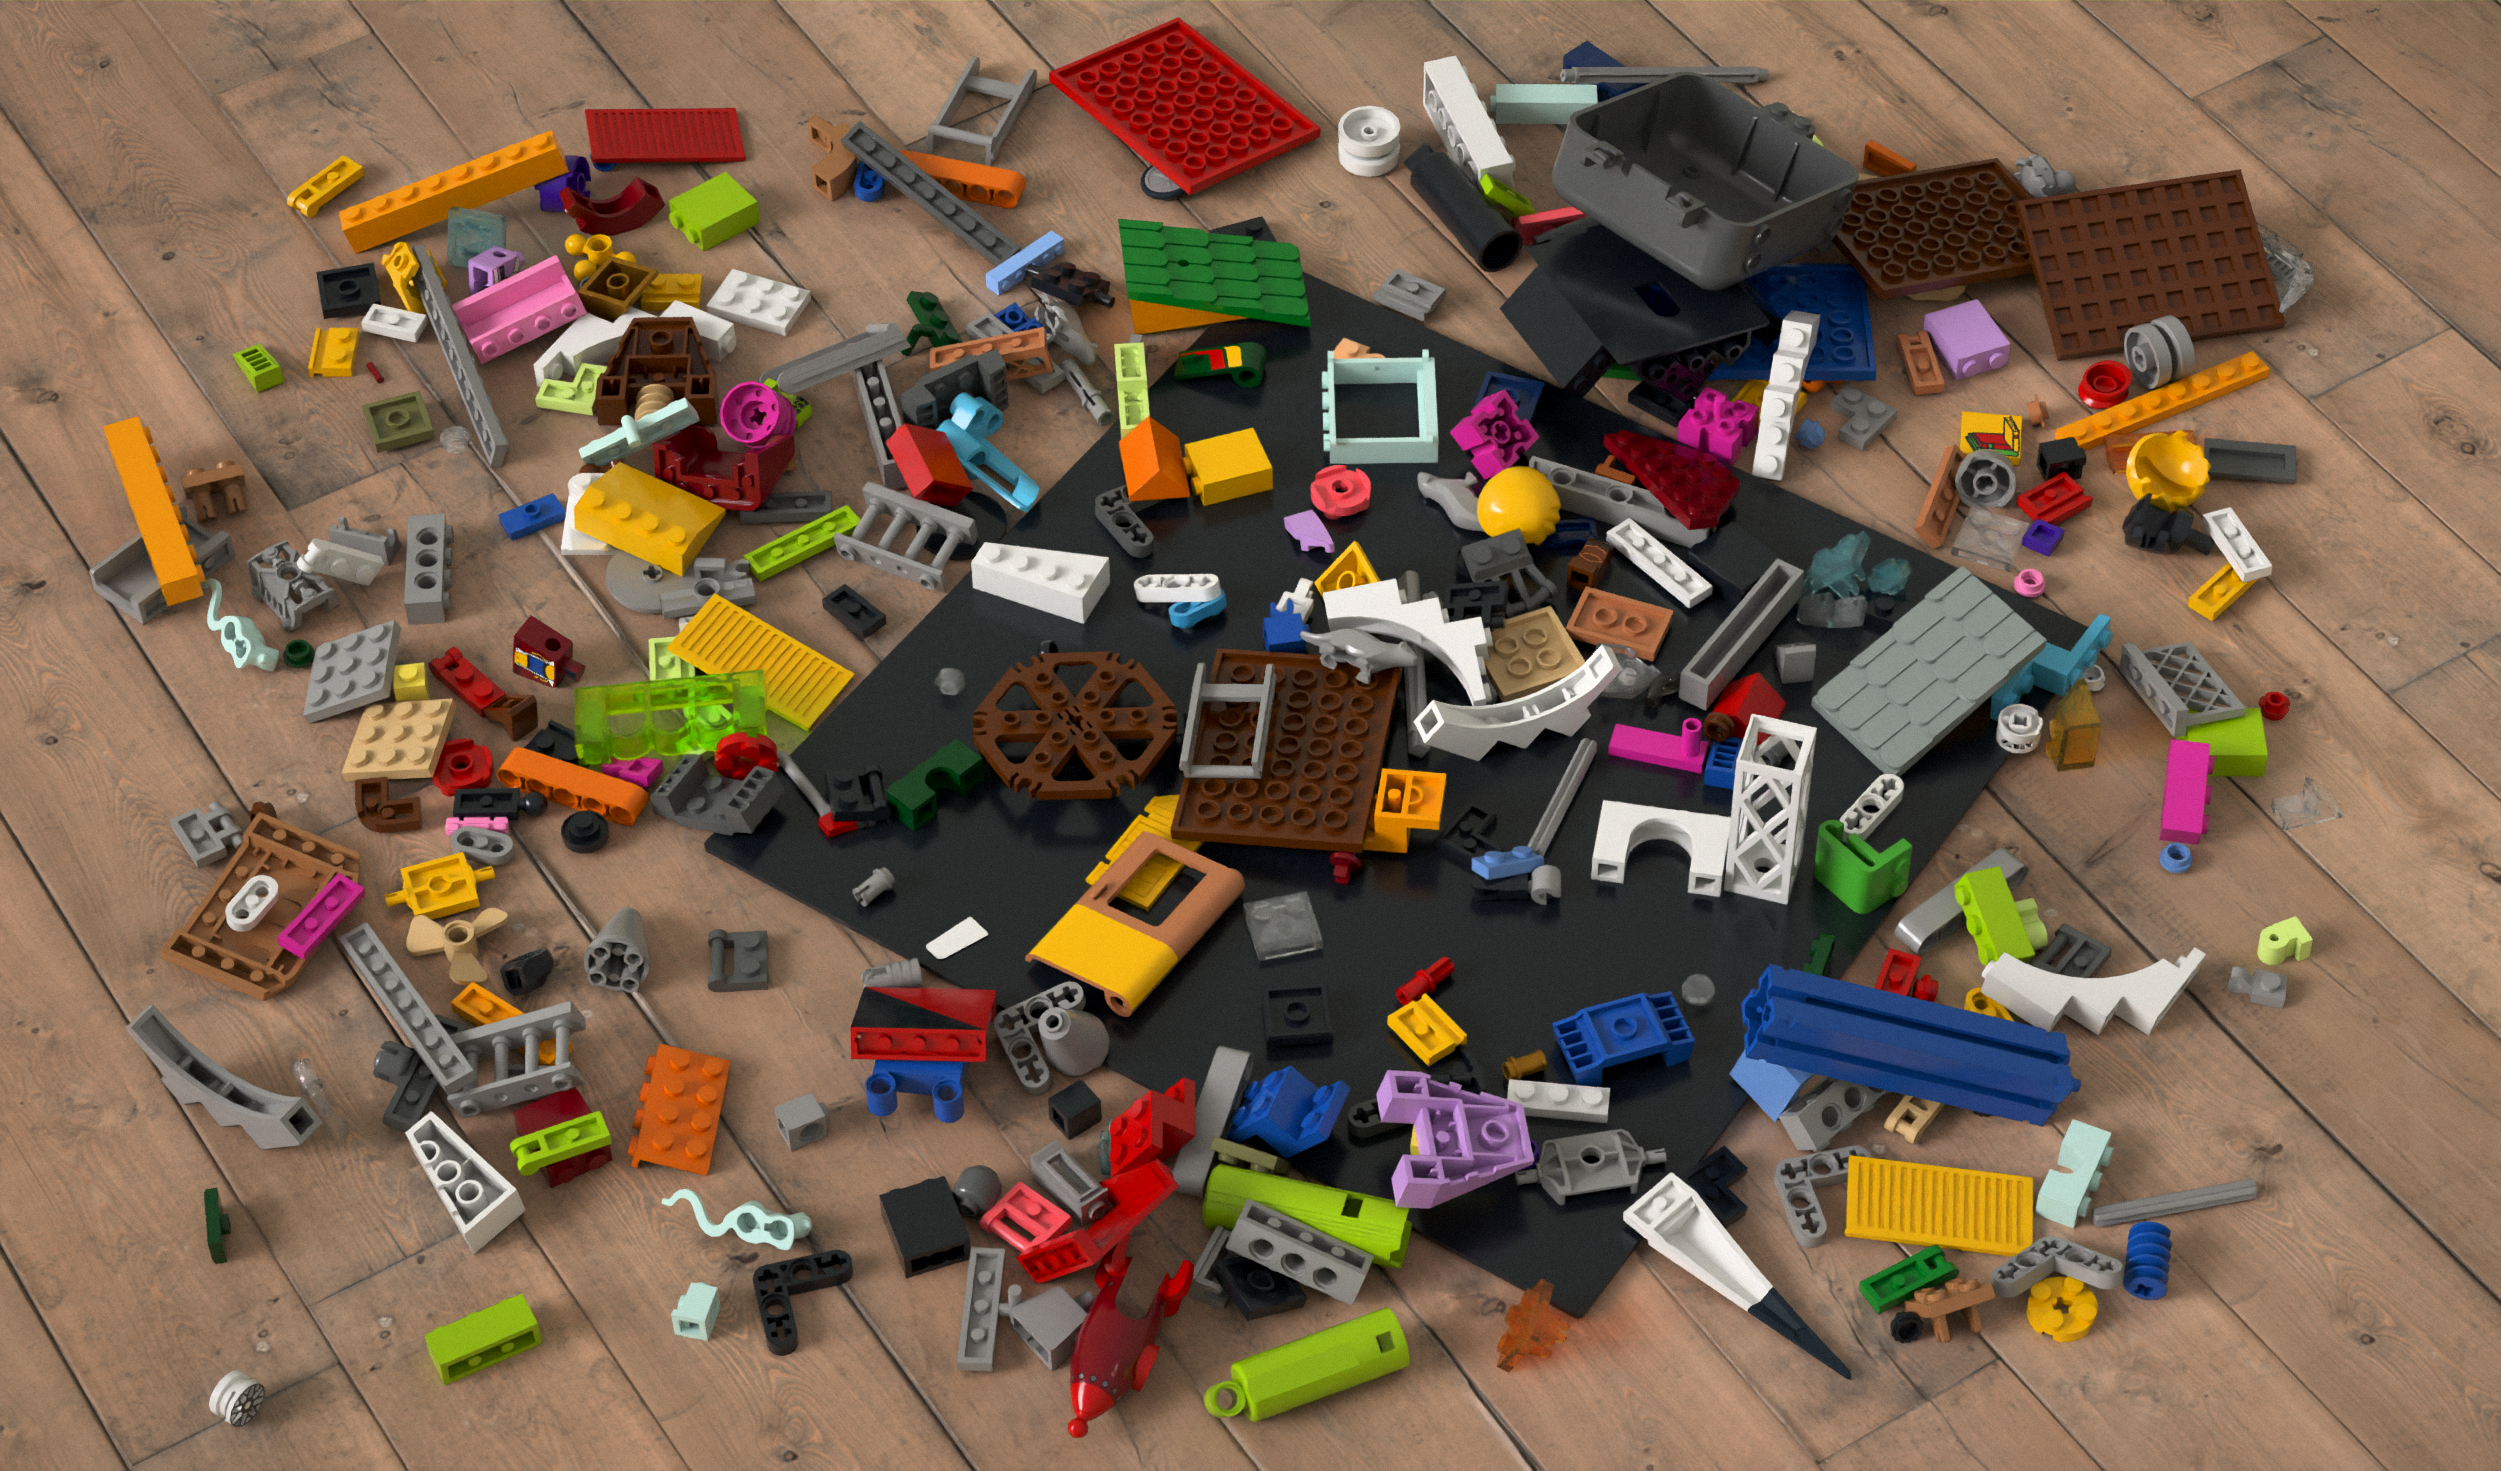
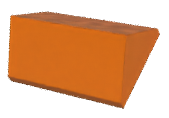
M1150 416L1146 417L1119 441L1129 502L1190 497L1186 471L1181 461L1183 457L1179 437Z

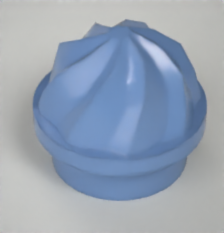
M1807 418L1797 431L1794 438L1800 442L1799 445L1801 447L1805 446L1814 449L1823 444L1825 431L1818 424V421L1815 420L1813 422Z

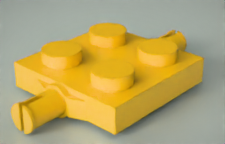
M460 852L401 868L403 890L384 894L387 908L407 902V905L413 911L414 917L424 915L433 920L480 907L476 892L477 883L495 879L492 865L473 871L467 864L464 853Z

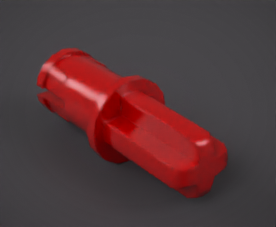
M1445 956L1426 970L1420 969L1416 971L1415 977L1395 991L1398 1001L1405 1006L1413 1000L1416 1002L1425 993H1433L1436 990L1435 985L1455 970V966L1450 958Z

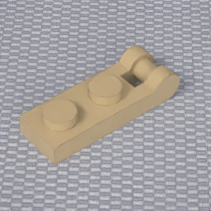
M1905 1095L1887 1118L1884 1128L1892 1133L1899 1132L1905 1136L1906 1141L1915 1145L1920 1140L1924 1130L1945 1104ZM1908 1116L1914 1119V1122L1910 1124L1904 1119Z

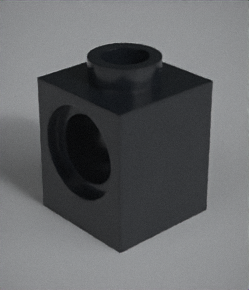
M2074 437L2043 442L2039 444L2036 465L2044 481L2062 472L2068 474L2073 480L2081 479L2083 466L2086 465V454L2083 448H2079Z

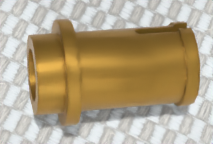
M1540 1049L1518 1058L1508 1057L1507 1061L1502 1063L1503 1074L1507 1081L1509 1079L1521 1080L1524 1076L1547 1069L1546 1057Z

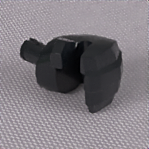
M2151 493L2142 496L2132 506L2128 516L2125 517L2122 529L2125 534L2126 545L2142 551L2174 555L2184 544L2207 556L2215 543L2212 537L2191 528L2194 519L2192 512L2180 508L2174 510L2172 514L2150 504Z

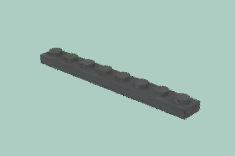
M861 121L840 140L847 150L995 267L1021 251V248Z

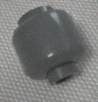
M976 1165L975 1167L966 1168L961 1173L952 1190V1195L961 1214L971 1218L981 1217L996 1204L1002 1191V1185L994 1170L984 1165Z

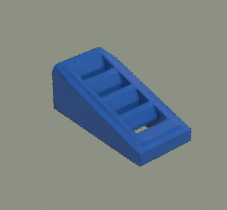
M1731 737L1723 742L1713 741L1705 768L1704 785L1734 789L1736 760L1743 742L1742 738Z

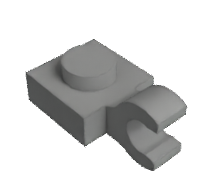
M696 557L694 563L696 582L703 578H712L719 583L748 578L747 572H750L749 561L740 559L727 565L724 558Z
M2232 967L2227 990L2233 993L2250 994L2249 1002L2282 1009L2286 997L2288 975L2255 969L2252 976L2244 968Z

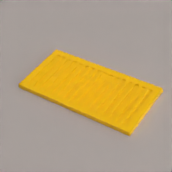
M716 593L713 594L667 646V651L807 732L812 729L855 676L853 672Z
M1849 1155L1845 1235L1846 1237L1929 1247L1939 1245L1940 1248L2014 1257L2033 1244V1177Z

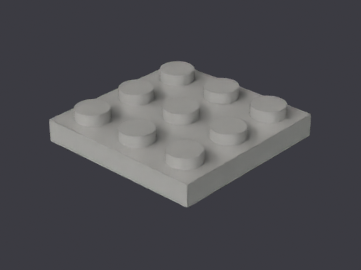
M395 620L328 643H323L316 647L303 714L309 723L390 696L401 627Z

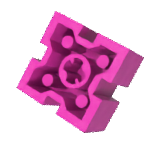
M1705 387L1695 400L1694 410L1689 408L1678 423L1677 441L1696 450L1712 454L1716 459L1733 466L1741 455V447H1747L1757 434L1759 407L1739 399L1733 403L1727 401L1726 394Z
M1506 390L1483 398L1470 411L1472 415L1463 418L1450 431L1463 451L1470 449L1473 453L1474 458L1471 462L1484 480L1495 476L1502 470L1510 468L1519 459L1517 454L1527 451L1540 437L1526 418L1520 420L1515 414L1519 408Z

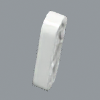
M1155 574L1142 576L1134 582L1136 597L1140 602H1208L1221 595L1219 579L1214 574Z
M1893 774L1879 776L1841 816L1839 821L1844 823L1843 842L1847 843V837L1853 833H1856L1865 840L1900 803L1904 789V783L1900 777ZM1883 790L1887 791V792L1884 794V798L1882 797V795H1883ZM1874 805L1879 811L1868 813L1863 810V807ZM1858 820L1860 821V822H1859V829H1858V828H1854V827L1857 825Z

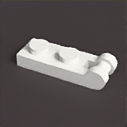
M314 538L308 545L309 551L306 554H302L296 562L297 566L306 573L315 571L365 586L371 584L385 565L381 556Z

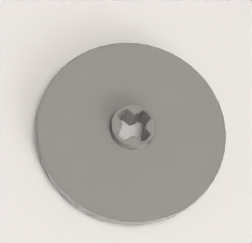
M620 550L612 557L606 569L607 588L614 599L629 609L643 613H662L659 594L693 588L696 582L694 562L691 563L683 577L623 550Z

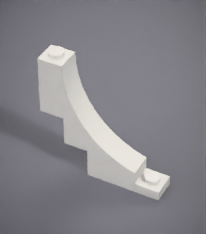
M675 300L660 316L693 317L702 340V346L709 359L721 362L736 346L737 339L735 337L734 323ZM631 306L614 323L589 313L579 317L534 364L537 386L541 387L544 379L558 380L563 372L576 377L581 363L594 365L607 363L611 355H615L619 349V341L633 318L657 316Z
M2194 947L2187 958L2181 955L2175 965L2163 958L2149 967L2121 976L2080 978L2055 974L2033 967L2004 952L1997 962L1991 960L1985 967L1981 975L1985 980L1980 992L2003 1005L2006 1009L2034 1027L2046 1029L2047 1032H2050L2060 1018L2066 1014L2099 1035L2115 1014L2149 1036L2198 973L2206 954Z

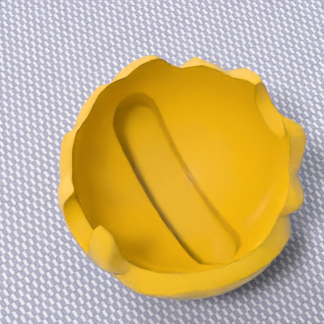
M2178 430L2172 436L2164 433H2152L2144 436L2135 444L2127 460L2126 475L2129 487L2138 501L2145 494L2151 493L2150 504L2172 513L2177 508L2186 510L2188 505L2195 503L2206 492L2205 485L2210 481L2208 471L2211 465L2205 459L2202 446L2194 445L2187 440V432Z
M1510 467L1493 476L1483 487L1477 502V517L1481 528L1491 537L1520 528L1525 543H1535L1538 546L1547 536L1555 533V524L1560 521L1558 511L1562 506L1552 482L1543 473L1530 467Z

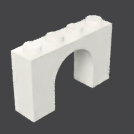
M1603 800L1592 857L1591 879L1623 884L1628 856L1632 849L1647 840L1665 839L1682 846L1691 857L1688 893L1720 897L1727 859L1731 817Z

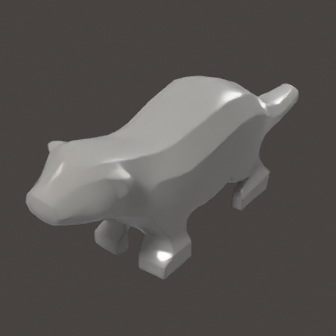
M1042 292V303L1045 304L1046 309L1038 306L1034 315L1037 322L1045 321L1049 328H1051L1052 334L1047 333V343L1050 344L1054 341L1068 353L1075 355L1082 364L1091 366L1097 357L1098 344L1089 341L1082 319L1073 308L1059 301L1054 296Z
M1470 471L1466 473L1464 480L1438 478L1425 472L1418 474V487L1423 496L1438 502L1444 508L1453 524L1464 529L1485 532L1478 521V498L1472 489V485L1478 483V481Z
M1339 629L1324 634H1314L1306 631H1301L1300 633L1301 638L1305 641L1320 646L1319 652L1322 654L1320 660L1323 666L1335 670L1337 668L1336 662H1348L1350 665L1361 669L1356 679L1366 684L1371 682V674L1392 667H1412L1418 664V656L1405 642H1400L1399 644L1386 643L1362 629Z

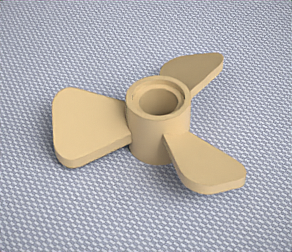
M489 908L481 912L472 924L465 920H455L448 923L445 927L437 924L427 916L418 915L413 918L406 940L407 951L414 957L445 951L446 958L451 963L449 973L453 982L460 985H469L472 982L479 986L488 983L487 973L476 960L479 955L477 938L506 924L508 914L497 908Z

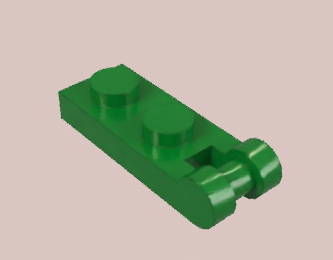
M1933 1245L1860 1281L1859 1291L1879 1315L1915 1297L1914 1292L1935 1287L1955 1279L1959 1274V1270L1952 1262H1947L1944 1258L1945 1253L1939 1245Z

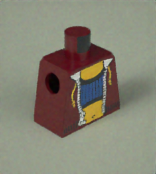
M530 615L514 635L513 673L551 688L557 687L565 677L578 682L583 676L585 665L572 659V641Z

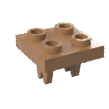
M1960 1277L1945 1282L1946 1288L1936 1291L1934 1287L1921 1289L1914 1292L1915 1298L1904 1301L1906 1311H1912L1919 1317L1929 1318L1937 1341L1946 1343L1951 1341L1945 1314L1961 1309L1968 1330L1975 1333L1982 1331V1325L1977 1304L1994 1299L1996 1296L1992 1284L1979 1283L1978 1279L1966 1281V1277Z

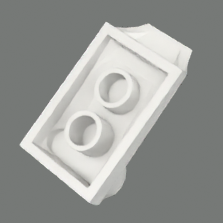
M580 473L569 480V496L561 545L562 555H615L621 550L575 529L574 506L587 488L605 473Z

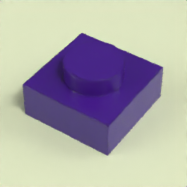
M2037 518L2023 536L2022 545L2049 557L2063 540L2065 530Z

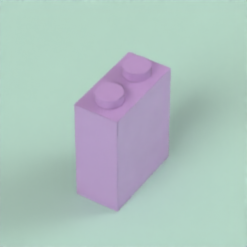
M1978 299L1925 315L1923 331H1927L1934 353L1955 381L2008 365L2011 343Z

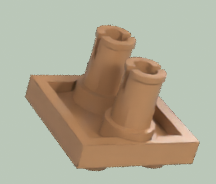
M225 461L217 464V469L205 471L204 468H196L187 471V476L181 477L186 500L193 498L198 522H206L204 509L207 510L209 520L217 518L211 494L223 491L228 515L236 514L234 502L237 503L239 513L247 511L241 491V486L246 485L241 463L235 464L234 461Z

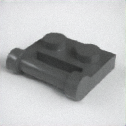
M2062 924L2056 930L2055 938L2037 959H2032L2029 965L2055 974L2093 978L2111 957L2112 948L2070 925ZM2065 945H2073L2055 968L2049 965Z
M721 929L710 931L708 935V944L711 947V974L708 976L709 990L713 992L768 990L767 930L731 933ZM734 948V976H726L724 974L725 949Z

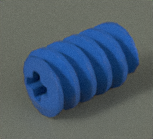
M2151 1221L2139 1222L2132 1226L2128 1234L2129 1241L2127 1244L2123 1285L2131 1295L2143 1300L2162 1299L2167 1293V1273L2170 1267L2168 1262H2170L2171 1258L2169 1251H2171L2172 1242L2169 1239L2171 1230L2160 1223Z

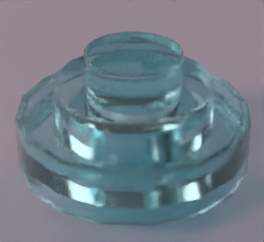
M1889 558L1873 567V573L1867 578L1866 582L1873 592L1880 591L1882 594L1895 595L1905 589V583L1908 581V576L1912 573V569L1905 559L1895 561L1894 558Z

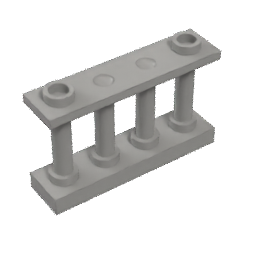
M868 481L862 490L868 509L850 537L836 532L833 537L838 554L846 560H856L914 581L928 590L936 589L945 593L947 584L942 569L958 543L964 542L972 546L979 537L975 520ZM884 513L895 517L877 547L862 542L878 514ZM911 523L921 527L904 556L889 552L890 547L905 524ZM932 533L947 536L930 566L915 561Z
M568 1001L449 1035L474 1069L477 1078L478 1060L495 1055V1073L493 1083L477 1087V1079L466 1085L464 1091L447 1095V1101L462 1118L584 1085L585 1078L569 1061V1041L571 1033L586 1029V1018L572 1001ZM556 1038V1065L539 1070V1043ZM525 1046V1074L508 1078L509 1051Z

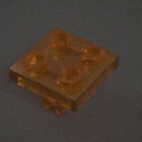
M1542 1279L1532 1290L1528 1288L1525 1291L1518 1305L1513 1304L1509 1308L1505 1317V1323L1508 1324L1507 1331L1502 1335L1497 1346V1352L1500 1353L1497 1364L1498 1368L1510 1372L1527 1354L1548 1359L1552 1355V1351L1545 1346L1552 1347L1555 1342L1564 1343L1567 1340V1336L1561 1333L1560 1330L1566 1332L1570 1328V1324L1548 1309L1554 1288L1553 1284Z

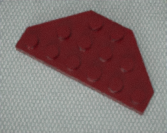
M1625 430L1613 434H1605L1603 445L1688 530L1715 528L1719 523L1720 516L1724 515L1730 507L1733 497L1736 498L1739 494L1741 482L1712 454Z

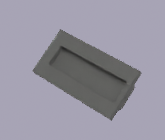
M2205 438L2204 440L2205 459L2211 465L2208 471L2210 477L2296 483L2297 462L2296 446L2212 438Z

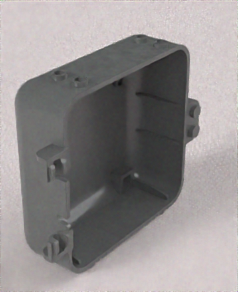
M1678 72L1574 112L1570 116L1553 167L1552 183L1558 196L1574 208L1697 286L1710 291H1719L1831 241L1843 225L1844 215L1853 198V191L1859 174L1849 162L1814 142L1812 138L1816 129L1811 120L1793 113L1785 104L1774 102L1759 108L1707 76L1693 72Z

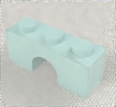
M2072 1119L2061 1143L2058 1165L2067 1167L2074 1171V1173L2066 1174L2052 1169L2049 1170L2038 1194L2035 1215L2071 1228L2075 1227L2079 1216L2086 1217L2092 1198L2088 1197L2090 1191L2097 1192L2103 1173L2099 1171L2102 1166H2109L2114 1152V1148L2109 1147L2111 1132Z

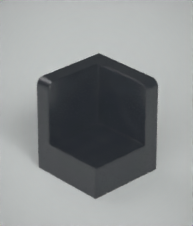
M1078 1080L1048 1098L1049 1119L1068 1140H1071L1102 1120L1101 1100L1082 1080Z

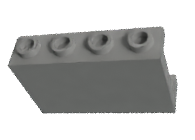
M180 503L178 506L183 522H179V525H186L191 540L186 544H193L198 558V562H195L194 565L201 564L206 579L235 557L231 536L223 530L213 535L188 517L186 507ZM141 533L120 546L89 571L94 591L143 625L169 607L165 601Z

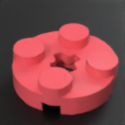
M1346 465L1329 466L1320 470L1315 475V481L1311 483V500L1315 507L1324 512L1328 519L1336 520L1341 516L1354 515L1368 509L1370 505V479L1363 471L1357 468L1356 472L1347 470ZM1340 488L1342 491L1346 492L1338 493L1336 492V489Z

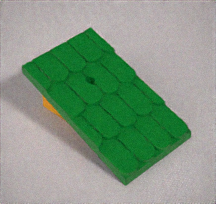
M1118 219L1127 294L1130 301L1135 334L1160 332L1246 318L1311 327L1299 248L1295 245L1282 242L1253 240V237L1206 233L1204 230L1195 228L1163 226V222Z

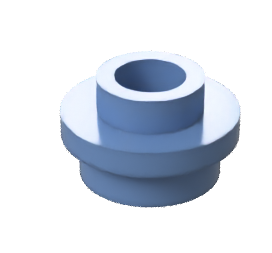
M2177 842L2168 844L2161 851L2159 858L2161 866L2173 873L2187 871L2191 867L2193 860L2189 848Z

